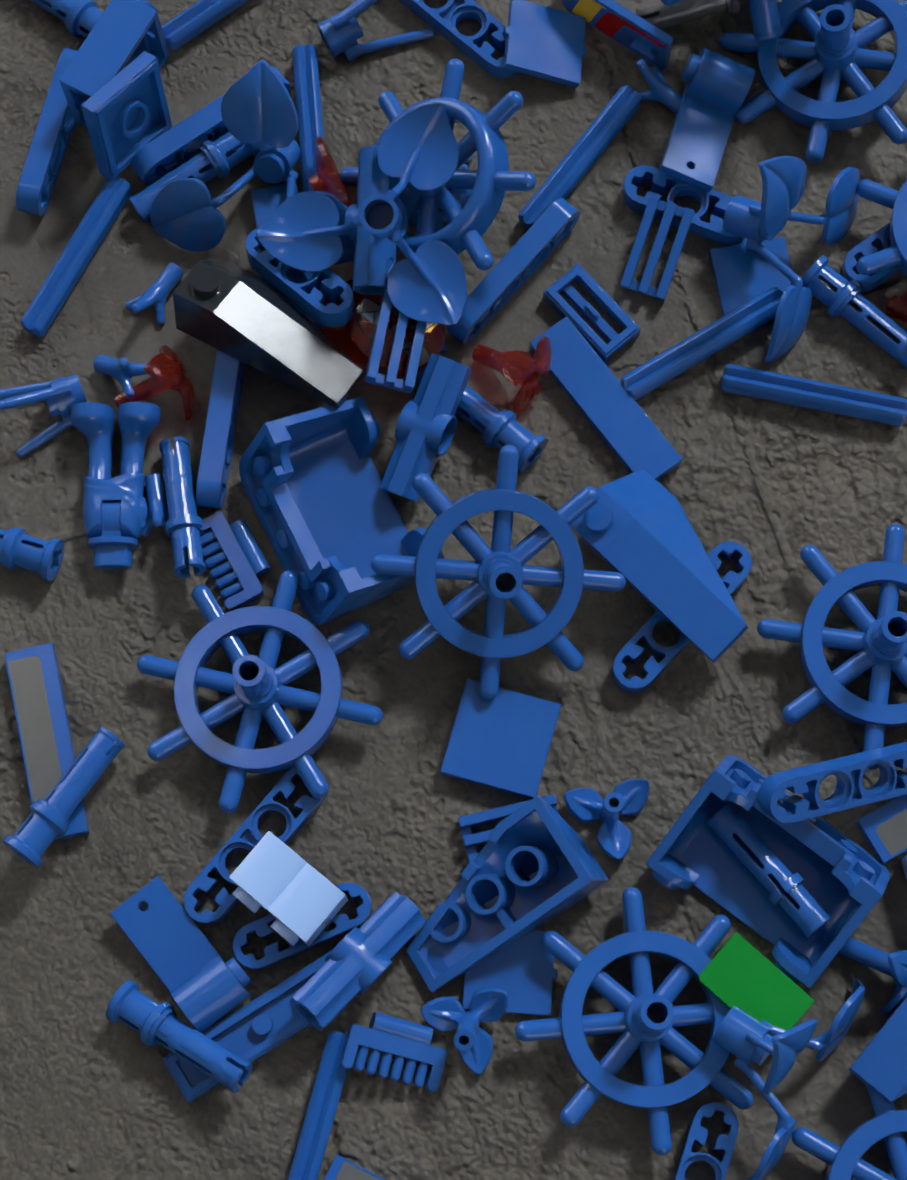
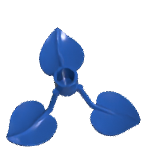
M263 59L258 61L245 75L231 85L221 103V116L229 132L240 142L247 144L258 142L260 151L255 157L252 168L213 200H211L207 186L201 180L196 178H179L167 184L152 203L150 209L152 227L155 228V231L160 236L184 250L203 252L214 248L220 243L226 231V221L217 207L223 205L256 176H259L268 183H280L285 180L287 182L286 199L295 195V181L298 178V173L293 169L301 157L300 147L294 140L298 131V116L284 83L272 67ZM313 191L323 194L335 203L340 214L338 226L344 225L348 206L334 194L326 191ZM347 233L339 235L343 245V254L341 259L334 265L354 260L355 243L351 241Z
M432 103L413 109L403 115L388 128L381 138L377 152L378 166L387 176L401 178L392 190L387 191L386 195L376 194L368 197L362 203L359 215L354 216L346 224L338 226L340 214L332 200L318 192L305 191L297 193L280 204L266 223L257 230L256 237L263 247L276 259L290 267L307 272L323 271L336 264L343 254V245L339 235L346 234L359 226H363L375 237H391L407 258L394 264L388 274L387 292L393 305L402 314L414 320L452 326L459 321L466 303L467 281L463 264L452 248L438 240L426 241L414 253L398 232L402 222V214L395 203V199L406 189L409 182L419 190L431 191L446 184L456 171L459 158L456 138L443 105Z
M779 156L758 163L763 184L762 203L736 195L727 206L723 220L724 230L748 238L746 248L758 252L786 276L791 283L785 289L780 299L770 345L763 362L771 363L777 360L798 342L809 320L812 291L810 288L802 287V278L764 247L761 242L765 239L773 240L785 227L787 220L818 225L825 224L822 241L830 245L840 242L850 231L858 209L859 195L856 192V188L860 182L861 175L857 168L847 167L836 176L827 196L826 212L820 215L791 212V209L798 204L802 197L807 176L805 162L794 156Z
M853 978L852 995L839 1010L829 1030L816 1038H812L819 1021L814 1018L789 1030H785L771 1025L764 1019L759 1022L737 1006L732 1007L715 1032L713 1041L737 1057L734 1065L745 1072L778 1117L774 1137L768 1145L755 1174L746 1180H762L783 1155L797 1120L790 1116L772 1091L789 1074L795 1064L796 1057L806 1047L819 1051L815 1059L821 1062L843 1040L861 1006L865 993L864 985L857 979ZM771 1054L773 1061L766 1082H764L750 1063L753 1061L760 1066L768 1055Z

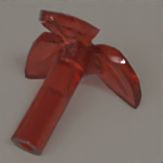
M543 336L537 344L534 358L532 359L528 352L515 350L500 352L479 344L473 350L472 359L476 363L501 372L503 377L513 385H522L513 404V411L519 413L525 410L543 389L542 384L537 378L539 375L547 374L550 370L552 347L549 337Z
M167 345L160 347V354L154 356L144 368V371L151 377L132 386L135 392L133 397L127 398L124 391L114 396L115 403L119 407L120 404L126 402H144L168 389L176 390L182 397L186 421L191 420L195 406L194 386L191 380L185 376L187 369L177 353Z

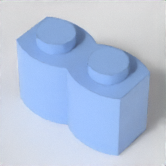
M270 831L265 834L229 876L232 882L238 886L232 895L253 913H256L260 907H263L275 917L276 920L270 927L292 946L299 939L310 946L348 901L347 896Z

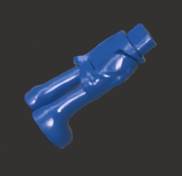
M96 402L73 404L70 412L72 425L86 436L88 444V476H83V519L88 538V547L94 549L93 568L130 569L132 568V549L139 547L137 539H139L142 530L146 527L148 515L146 499L143 497L145 447L148 437L159 425L161 408L147 402H126L119 405L121 471L119 476L111 478L113 439L116 429L115 410L106 404Z

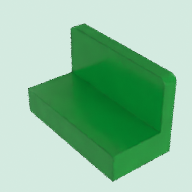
M737 932L727 938L717 950L718 953L698 975V981L729 1009L737 1006L759 1022L764 1019L771 1025L785 1030L791 1029L815 1001Z

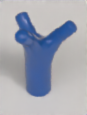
M640 59L636 65L651 88L644 92H638L641 95V101L651 100L659 102L677 115L682 96L664 80L658 66L650 68L645 60Z
M170 262L144 293L126 302V308L132 310L133 313H138L153 305L156 313V322L158 324L165 323L164 308L166 298L184 275L183 270L178 265Z
M103 354L98 355L93 363L96 372L118 380L127 398L135 395L131 383L132 377L163 371L162 363L129 362L125 357L119 360Z
M150 474L145 477L148 515L146 527L141 532V535L145 537L148 536L153 526H162L166 530L165 523L169 520L162 474Z

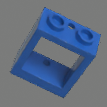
M111 0L59 79L75 123L87 128L81 105L144 51L157 57L160 70L169 57L168 48L158 12L149 1Z

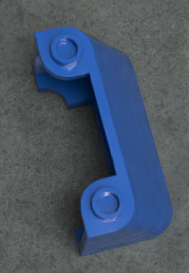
M363 396L344 401L338 409L328 405L265 422L239 462V473L243 487L284 571L291 570L298 575L299 582L295 594L308 619L315 625H322L337 620L414 583V576L375 573L371 568V560L378 554L416 557L419 543L426 531L425 528H417L408 532L388 491L380 488L382 479L369 455L377 443L380 426L376 416L370 412ZM441 548L438 558L445 559Z
M731 754L727 755L715 768L645 864L653 869L652 874L655 879L670 890L676 891L678 887L690 889L693 885L774 945L772 955L776 960L774 965L794 983L802 982L808 988H811L881 898L889 881L890 872L877 858L820 816L794 823H782L765 814L759 807L757 798L758 790L767 776L743 759ZM785 791V796L777 800V805L783 807V799L792 795ZM727 804H733L734 809L757 835L765 841L767 846L792 874L797 872L805 880L802 883L804 888L833 917L812 937L807 938L803 930L780 904L774 906L770 902L768 897L771 894L739 860L737 855L715 830L707 824Z

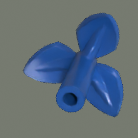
M647 779L623 781L614 787L613 792L609 793L604 801L594 789L585 787L575 788L564 794V801L571 815L583 824L595 822L599 819L604 822L596 835V841L600 849L607 856L619 861L629 852L632 843V833L618 820L619 816H635L641 812L649 796V781Z
M850 937L838 954L891 976L896 983L895 991L887 1004L880 1008L879 1011L886 1014L894 1010L907 996V950H900L889 954Z
M486 987L473 993L470 1011L465 1012L461 1003L455 997H440L427 1002L420 1012L431 1027L441 1032L456 1029L453 1042L458 1049L461 1059L474 1073L482 1074L493 1054V1038L483 1028L479 1027L480 1022L499 1021L506 1011L508 997L507 993L502 989Z

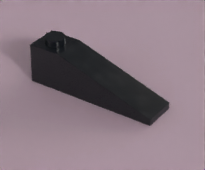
M228 260L199 261L173 292L176 329L336 409L341 406L363 377V370L263 277Z

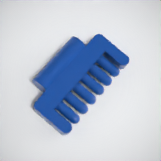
M217 511L202 519L204 533L200 537L201 546L217 539L214 543L202 548L203 558L223 549V551L204 561L205 567L212 568L228 559L227 562L210 570L209 576L215 579L232 569L234 570L216 580L215 587L221 589L239 579L238 582L220 592L221 598L226 599V608L229 611H233L263 596L264 589L257 577L268 573L271 567L245 519L237 520L229 525L221 511Z
M374 1012L370 1019L369 1028L356 1024L348 1027L339 1064L343 1068H351L354 1064V1069L360 1072L364 1069L369 1048H371L366 1072L369 1075H373L376 1072L382 1051L383 1055L378 1075L380 1078H386L392 1057L395 1055L390 1079L396 1082L400 1079L404 1060L407 1058L402 1082L405 1085H409L412 1082L418 1061L414 1086L421 1088L424 1085L427 1091L435 1092L439 1088L447 1051L443 1048L429 1045L433 1035L432 1027Z

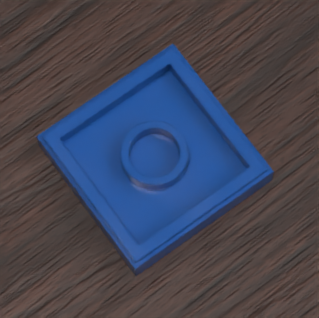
M146 51L141 53L81 105L99 174L110 180L114 179L131 164L133 156L139 149L172 128L157 57Z
M467 679L441 767V775L523 798L533 799L537 796L561 704L500 687L498 694L494 698L485 699L479 693V682Z

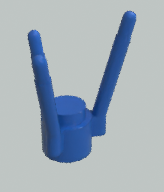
M356 0L342 12L317 24L320 36L330 54L336 57L344 53L348 61L361 54L431 38L434 36V30L414 31L358 44L357 39L364 35L356 16L378 0Z
M77 374L68 377L63 376L48 382L0 389V410L46 400L51 416L54 417L60 414L62 416L61 420L17 449L16 455L18 457H24L66 428L73 426L70 418L71 406L87 402Z

